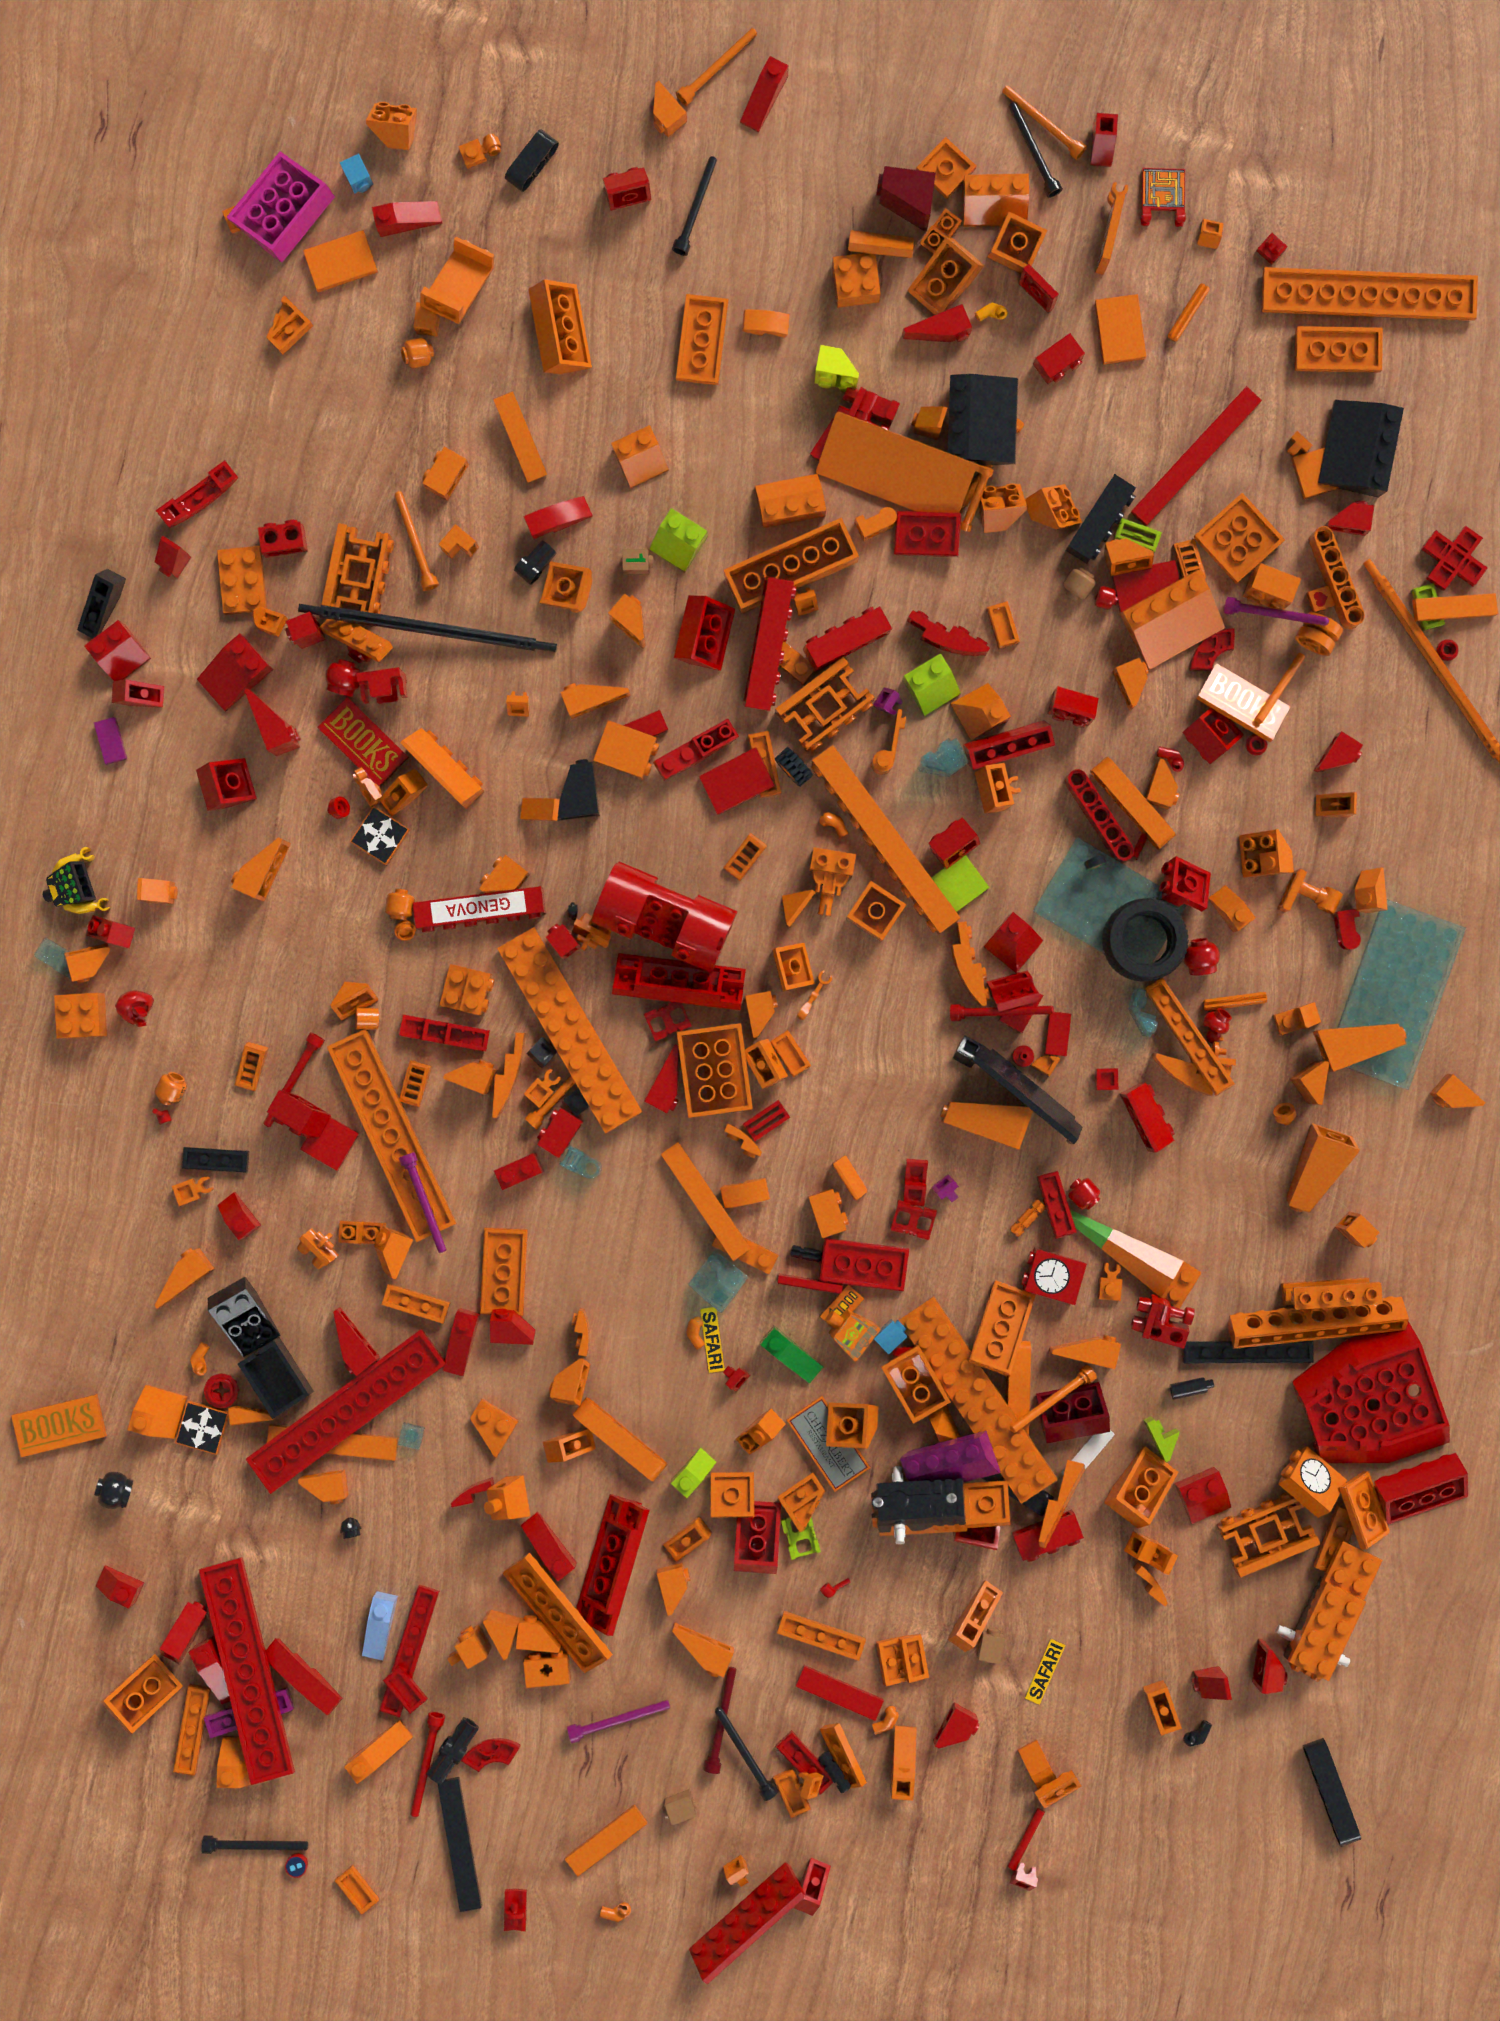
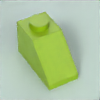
M700 1447L672 1478L671 1484L688 1498L717 1461Z

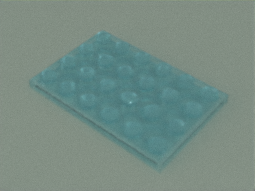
M1077 837L1033 912L1104 953L1102 949L1103 928L1111 914L1120 906L1136 899L1151 898L1166 902V904L1171 905L1181 915L1187 905L1183 904L1178 907L1163 900L1162 892L1159 891V885ZM1099 855L1105 857L1107 862L1105 865L1086 871L1085 861ZM1144 916L1132 919L1125 927L1122 937L1124 950L1129 957L1143 964H1152L1167 940L1166 932L1161 924L1153 918Z

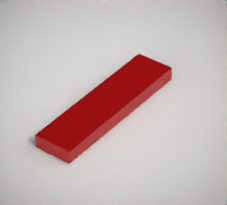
M806 1665L803 1666L796 1682V1687L876 1721L884 1702L883 1698Z

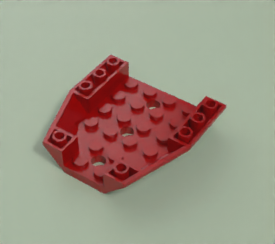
M1409 1321L1406 1330L1358 1335L1344 1340L1291 1381L1298 1402L1303 1404L1315 1439V1442H1312L1315 1452L1327 1463H1391L1450 1443V1425L1423 1346ZM1416 1384L1419 1392L1415 1396H1410L1408 1389L1411 1385ZM1373 1398L1376 1399L1378 1402L1377 1408L1369 1410L1367 1407L1368 1401ZM1329 1413H1335L1337 1416L1335 1423L1328 1424L1326 1416Z

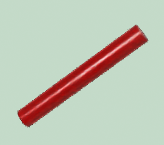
M1037 1808L1008 1864V1868L1011 1870H1016L1045 1814L1044 1810Z

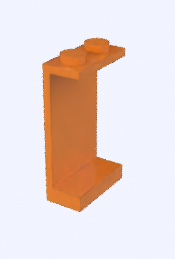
M455 237L454 251L430 289L427 287L422 289L420 293V306L460 324L494 268V254L471 244L467 240Z

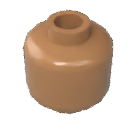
M1081 567L1079 570L1073 569L1063 584L1064 588L1068 590L1066 595L1076 601L1078 597L1086 599L1096 584L1093 579L1094 575Z

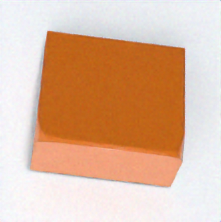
M1203 219L1197 245L1217 249L1222 238L1224 223Z

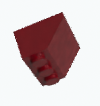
M1099 1382L1080 1385L1040 1415L1046 1444L1110 1432V1416ZM1058 1390L1036 1393L1037 1405Z

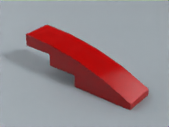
M402 1014L398 1036L486 1052L490 1030Z
M275 1638L266 1649L269 1664L307 1700L326 1715H330L343 1698L315 1668H310L298 1653H292L280 1638Z

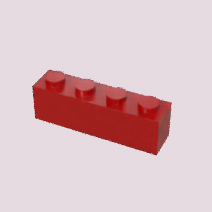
M879 606L876 609L870 607L862 612V616L856 619L853 616L845 620L843 626L839 628L833 626L824 632L825 635L819 638L816 635L808 639L803 651L814 672L888 635L892 627L881 607Z
M1043 720L965 743L963 748L967 765L975 770L986 765L1055 746L1051 725Z

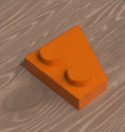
M285 295L281 299L282 306L279 314H275L273 326L266 337L282 355L314 326Z
M484 1399L480 1400L470 1417L489 1450L496 1458L519 1421Z
M811 1473L778 1496V1499L800 1533L805 1530L826 1492L814 1473Z

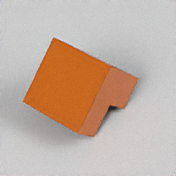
M456 524L438 544L441 550L451 559L460 549L469 557H472L479 548L477 542Z

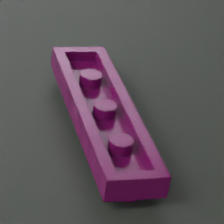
M288 1687L276 1691L281 1714L292 1711L294 1705ZM232 1707L204 1717L210 1739L237 1730Z

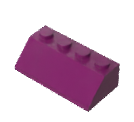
M987 1431L910 1450L900 1458L908 1481L930 1480V1482H934V1480L945 1481V1479L956 1480L963 1478V1482L1001 1472Z

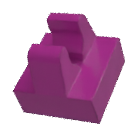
M883 688L873 706L880 711L895 715L897 712L892 707L895 703L901 705L903 701L899 697L900 694L895 690Z
M949 1174L931 1187L941 1200L947 1197L953 1202L959 1198L954 1192L959 1186Z

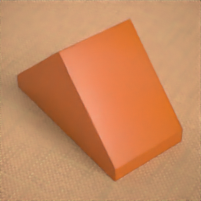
M1357 792L1316 795V816L1348 818L1355 815Z
M1037 1740L1018 1749L1038 1789L1042 1785L1057 1779Z

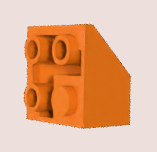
M378 102L371 109L366 119V125L388 148L409 150L414 140L417 108H411L406 104L394 106L387 102Z
M1010 483L1005 486L985 487L979 502L981 524L984 533L1006 531L1027 510V504L1020 484Z
M1065 484L1041 488L1025 499L1028 514L1031 520L1053 529H1061L1083 523L1079 510L1075 507L1071 493Z
M1279 829L1239 835L1243 878L1294 873L1292 850Z
M505 854L503 858L500 856L494 862V870L490 875L486 873L480 880L479 884L481 886L479 889L484 893L519 889L530 873Z

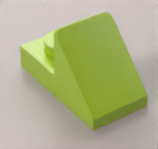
M1151 1416L1144 1419L1143 1421L1161 1458L1165 1462L1170 1461L1180 1431L1175 1428L1162 1435L1165 1431L1159 1420L1155 1421Z

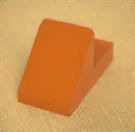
M1315 1002L1273 1015L1279 1035L1309 1028L1321 1023Z

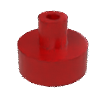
M338 796L329 801L327 811L334 818L341 819L349 815L350 805L344 797Z
M1018 1046L1012 1053V1060L1017 1066L1027 1067L1034 1060V1052L1028 1046Z

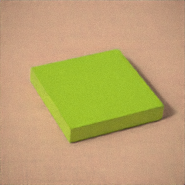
M966 855L948 869L943 868L931 877L956 912L990 888Z

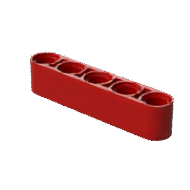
M1080 769L1071 771L1065 779L1066 787L1112 858L1119 863L1128 861L1134 854V848L1086 773ZM1072 775L1080 777V785H1074L1071 782ZM1084 793L1092 795V803H1086L1083 800ZM1095 811H1101L1104 814L1103 821L1095 819ZM1107 829L1115 831L1116 837L1114 840L1107 837ZM1119 847L1127 849L1128 855L1126 858L1119 856Z

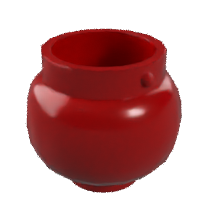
M339 659L338 663H331L325 673L326 690L354 697L355 690H358L360 687L357 682L356 673H361L355 667L356 663Z
M1207 938L1191 940V944L1188 945L1183 959L1185 966L1189 969V974L1200 976L1215 973L1220 960L1218 947L1213 942H1208Z

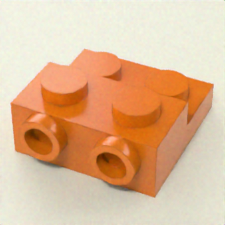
M450 964L440 1006L482 1016L483 1012H487L489 1000L486 998L488 991L492 992L495 979H492L493 974Z

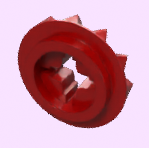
M223 1373L210 1377L204 1386V1396L207 1402L216 1408H226L236 1401L239 1392L237 1381L231 1375ZM221 1384L225 1389L230 1390L224 1393L223 1397L220 1392L213 1391L220 1388Z

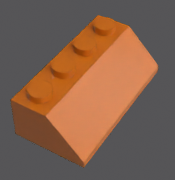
M544 279L529 288L543 372L564 374L592 368L577 285Z
M420 728L403 739L400 743L465 809L484 792L481 788L483 783L475 775L471 778L466 773L468 768L460 760L455 762L451 758L453 753L445 745L440 747L435 742L438 738L430 730L425 732Z

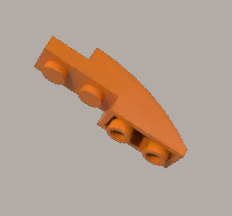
M966 921L956 923L959 944L951 946L956 970L971 997L980 1007L987 1006V1001H990L988 988L985 989L984 980H987L986 968L982 967L981 963L972 964V960H975L974 947H970L969 939L972 938L971 926H967Z

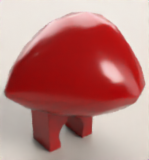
M128 991L119 997L115 1008L117 1013L128 1023L136 1024L138 1027L146 1026L144 1017L147 1016V1013L152 1008L154 998L152 995L142 991Z

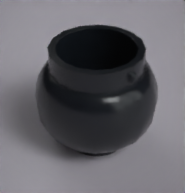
M108 1472L103 1479H98L94 1495L98 1496V1503L107 1509L126 1508L133 1480L127 1479L126 1475L120 1472Z

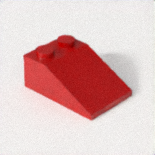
M239 633L221 649L197 680L226 712L245 695V689L251 690L274 669L252 644Z
M245 689V694L267 751L275 756H279L300 748L298 741L301 738L298 730L289 725L250 689Z
M754 1501V1517H737L733 1571L777 1574L781 1503Z

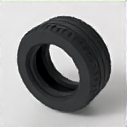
M1151 898L1136 899L1120 906L1108 918L1102 932V949L1109 965L1121 976L1123 975L1125 978L1133 981H1153L1172 973L1183 961L1182 959H1184L1187 952L1186 949L1188 948V930H1186L1187 926L1184 923V919L1182 920V916L1179 915L1178 911H1175V908L1166 904V902ZM1135 917L1153 918L1161 924L1166 932V950L1161 958L1152 964L1138 963L1130 958L1124 950L1123 932L1127 924Z

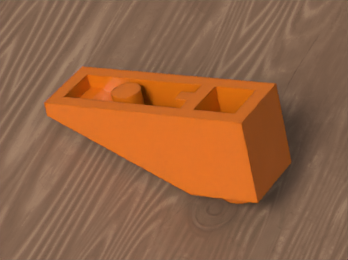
M575 683L565 686L563 688L564 691L560 692L571 719L631 696L628 688L585 684L576 686Z
M189 1248L180 1255L182 1259L176 1263L154 1305L156 1309L166 1305L215 1269L200 1248L194 1250Z
M1104 1334L1103 1338L1092 1337L1050 1347L1049 1352L1054 1355L1115 1369L1121 1344L1116 1341V1337Z
M983 1581L957 1620L947 1640L964 1652L974 1648L1003 1592L988 1581Z
M674 1622L672 1632L702 1668L707 1670L706 1673L713 1677H724L734 1654V1647Z
M398 1720L350 1757L344 1768L356 1784H358L411 1740L413 1735L403 1722Z

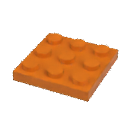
M1243 493L1194 535V539L1235 584L1242 580L1285 541L1283 536Z

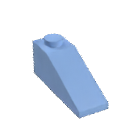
M378 1591L373 1596L362 1656L384 1660L398 1596Z

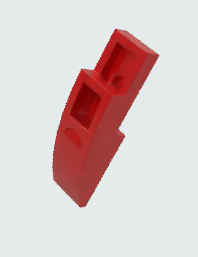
M912 610L908 616L907 622L924 632L920 640L935 648L965 656H986L990 649L986 641L979 637L973 638L969 635L970 632L962 626H958V628L953 626L950 632H948L943 624L939 622L933 623L928 620L929 617L922 611L918 610L915 612Z
M726 719L693 737L689 742L654 760L653 764L665 781L716 753L736 740L739 735L730 720Z

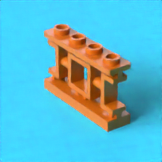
M338 523L321 605L342 608L343 603L360 606L361 611L380 614L381 603H379L380 595H383L385 592L386 583L383 580L384 575L389 572L390 561H388L389 553L393 552L394 540H392L389 533L382 534L381 532L376 533L375 542L357 539L358 530L356 527H348L346 524ZM348 539L350 544L360 546L358 556L346 554ZM368 548L378 550L381 548L378 562L375 559L366 558ZM351 562L370 565L366 584L348 580ZM339 583L342 586L351 587L349 598L337 596ZM360 589L372 592L370 605L367 601L358 600Z
M844 656L775 708V713L783 720L785 725L795 719L806 733V735L799 739V743L806 752L810 749L812 752L822 745L821 741L827 736L829 739L839 732L838 728L844 723L848 726L856 719L855 715L861 710L865 713L873 706L872 702L875 699L873 694L871 695L867 688L858 694L846 679L853 674L854 670L850 668ZM842 671L845 672L839 676V680L845 686L840 691L835 693L830 685L821 689L822 686ZM829 693L840 709L824 720L812 704ZM851 694L856 702L860 701L863 697L865 698L864 701L847 714L841 715L847 710V707L842 702V699L847 695ZM810 696L811 699L805 702L806 707L811 712L803 719L800 718L796 711L787 715L788 712ZM817 720L822 728L829 723L831 724L830 727L813 740L807 741L813 736V733L807 727L813 721Z
M1368 1277L1281 1283L1283 1305H1294L1296 1310L1377 1305L1383 1303L1381 1283L1369 1282Z
M1288 1492L1281 1494V1498L1274 1501L1272 1499L1260 1503L1261 1506L1255 1509H1244L1236 1517H1225L1220 1520L1221 1523L1216 1525L1224 1540L1231 1537L1235 1540L1240 1554L1230 1559L1233 1562L1235 1572L1240 1578L1321 1544L1311 1525L1301 1528L1295 1511L1304 1506ZM1286 1507L1290 1518L1280 1522L1277 1513L1274 1511ZM1273 1520L1280 1537L1261 1545L1255 1527ZM1246 1523L1250 1535L1240 1539L1235 1528ZM1294 1526L1300 1537L1288 1541L1284 1530ZM1255 1543L1260 1554L1248 1558L1244 1547Z

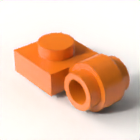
M495 134L486 135L483 138L482 145H480L477 138L458 146L467 169L486 162L484 154L487 153L489 156H495L501 152V143Z

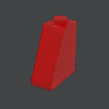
M196 1601L193 1604L187 1602L159 1649L162 1656L179 1665L182 1663L207 1617V1612L204 1611L205 1606Z

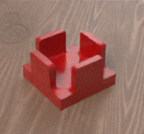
M400 667L356 673L357 682L360 686L361 700L365 704L369 703L368 689L370 690V696L372 698L376 697L378 704L397 702L399 700L398 684L401 697L408 698L406 674Z

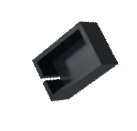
M280 1337L238 1363L241 1371L272 1419L314 1392Z

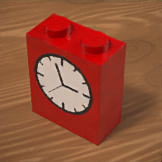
M1034 1247L1033 1252L1030 1251L1027 1258V1264H1029L1028 1271L1023 1273L1021 1279L1023 1290L1075 1305L1087 1263Z

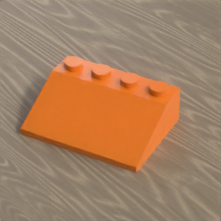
M1200 569L1119 613L1148 670L1225 628L1211 590Z
M741 1023L677 1032L688 1118L753 1109Z

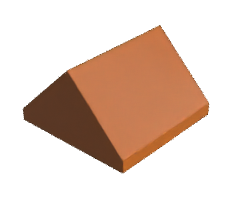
M805 943L772 949L782 992L815 984Z
M1314 1061L1290 1078L1307 1104L1323 1105L1329 1062Z
M491 1609L487 1612L483 1624L504 1661L508 1658L512 1649L520 1617Z

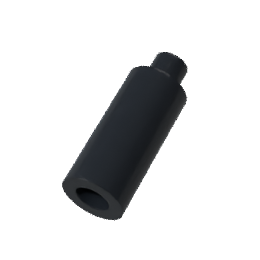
M1202 1377L1169 1384L1170 1393L1173 1400L1207 1393V1389L1214 1388L1213 1379L1205 1380Z

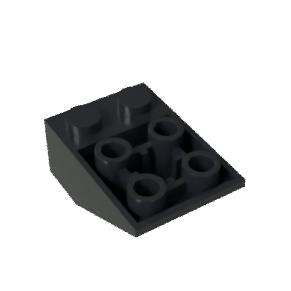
M246 1277L239 1279L207 1298L208 1312L243 1357L281 1336L258 1293Z

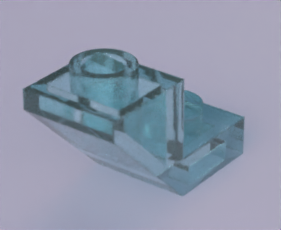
M1136 988L1133 991L1128 1010L1142 1036L1151 1037V1034H1155L1158 1022L1155 1021L1157 1016L1140 1011L1141 1008L1144 1009L1147 1002L1146 990Z

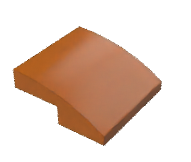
M921 1634L895 1637L876 1642L883 1685L890 1686L905 1681L911 1683L929 1678Z

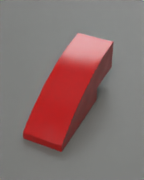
M582 496L545 507L523 517L533 540L548 533L561 531L593 515L585 497Z

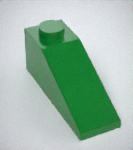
M774 1325L760 1341V1345L808 1383H811L823 1368L819 1362Z

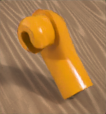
M993 302L975 312L979 322L988 316L1001 320L1005 319L1008 315V311L1004 306Z

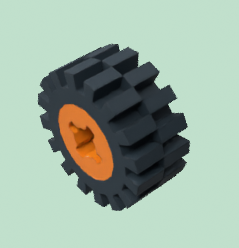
M786 747L774 758L787 776L799 787L813 776L808 766L789 747Z

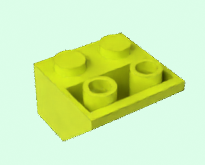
M820 345L815 383L822 388L837 387L843 392H846L848 387L857 389L859 373L841 348Z

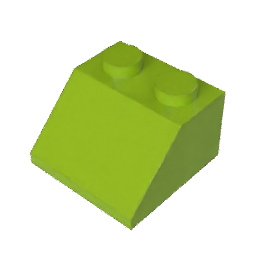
M671 508L659 526L649 550L683 572H686L708 538V531Z
M941 653L905 674L902 679L924 716L961 694L954 675Z

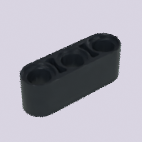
M542 129L538 130L508 168L505 179L521 192L526 191L555 154L559 142Z

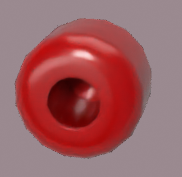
M1101 586L1095 598V606L1109 610L1113 605H1116L1118 597H1116L1115 589Z

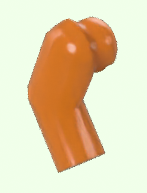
M698 1316L690 1319L686 1331L687 1337L696 1350L705 1345L699 1335L700 1327L703 1326V1320Z
M200 1342L190 1358L192 1370L198 1376H203L207 1372L204 1356L210 1347L203 1342Z
M626 1902L620 1903L613 1909L602 1906L599 1917L620 1922L631 1913V1906Z

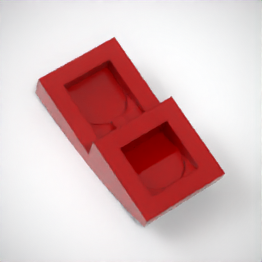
M906 1158L903 1201L911 1203L913 1206H925L928 1160Z
M493 1477L479 1481L463 1490L453 1499L451 1507L473 1503L475 1493L487 1491L488 1488L494 1485Z

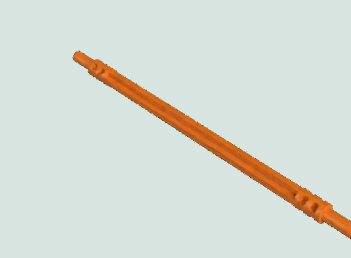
M1368 559L1363 565L1374 579V585L1492 758H1496L1500 764L1499 742L1417 622H1415L1384 575L1382 576L1372 560Z

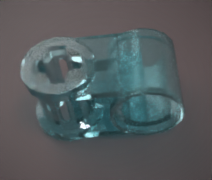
M568 1145L567 1148L569 1150L559 1165L589 1179L596 1178L601 1174L602 1165L598 1160ZM590 1162L594 1163L597 1167L596 1173L593 1175L588 1174L586 1171V1166Z

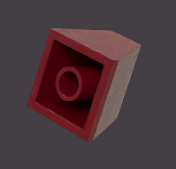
M884 166L883 174L879 173L876 195L880 196L879 204L921 230L927 231L936 172Z

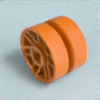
M1309 612V613H1308V614H1311V615H1317V616L1327 617V616H1324V615H1322V614L1315 613V612ZM1327 617L1329 623L1326 626L1303 622V626L1297 632L1295 640L1301 646L1316 654L1329 656L1336 645L1335 642L1339 640L1343 633V628L1329 617Z

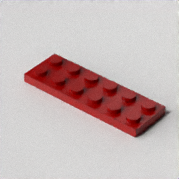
M787 1862L783 1863L689 1948L700 1977L707 1985L806 1896L795 1873Z

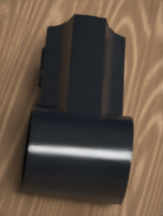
M542 540L528 557H523L517 563L514 571L529 585H532L542 574V569L557 553L547 542Z

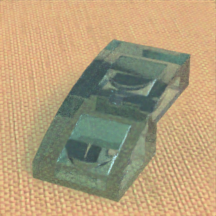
M45 937L34 953V957L70 978L64 953L69 951Z

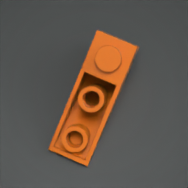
M895 1725L890 1783L891 1799L910 1801L914 1799L917 1727Z

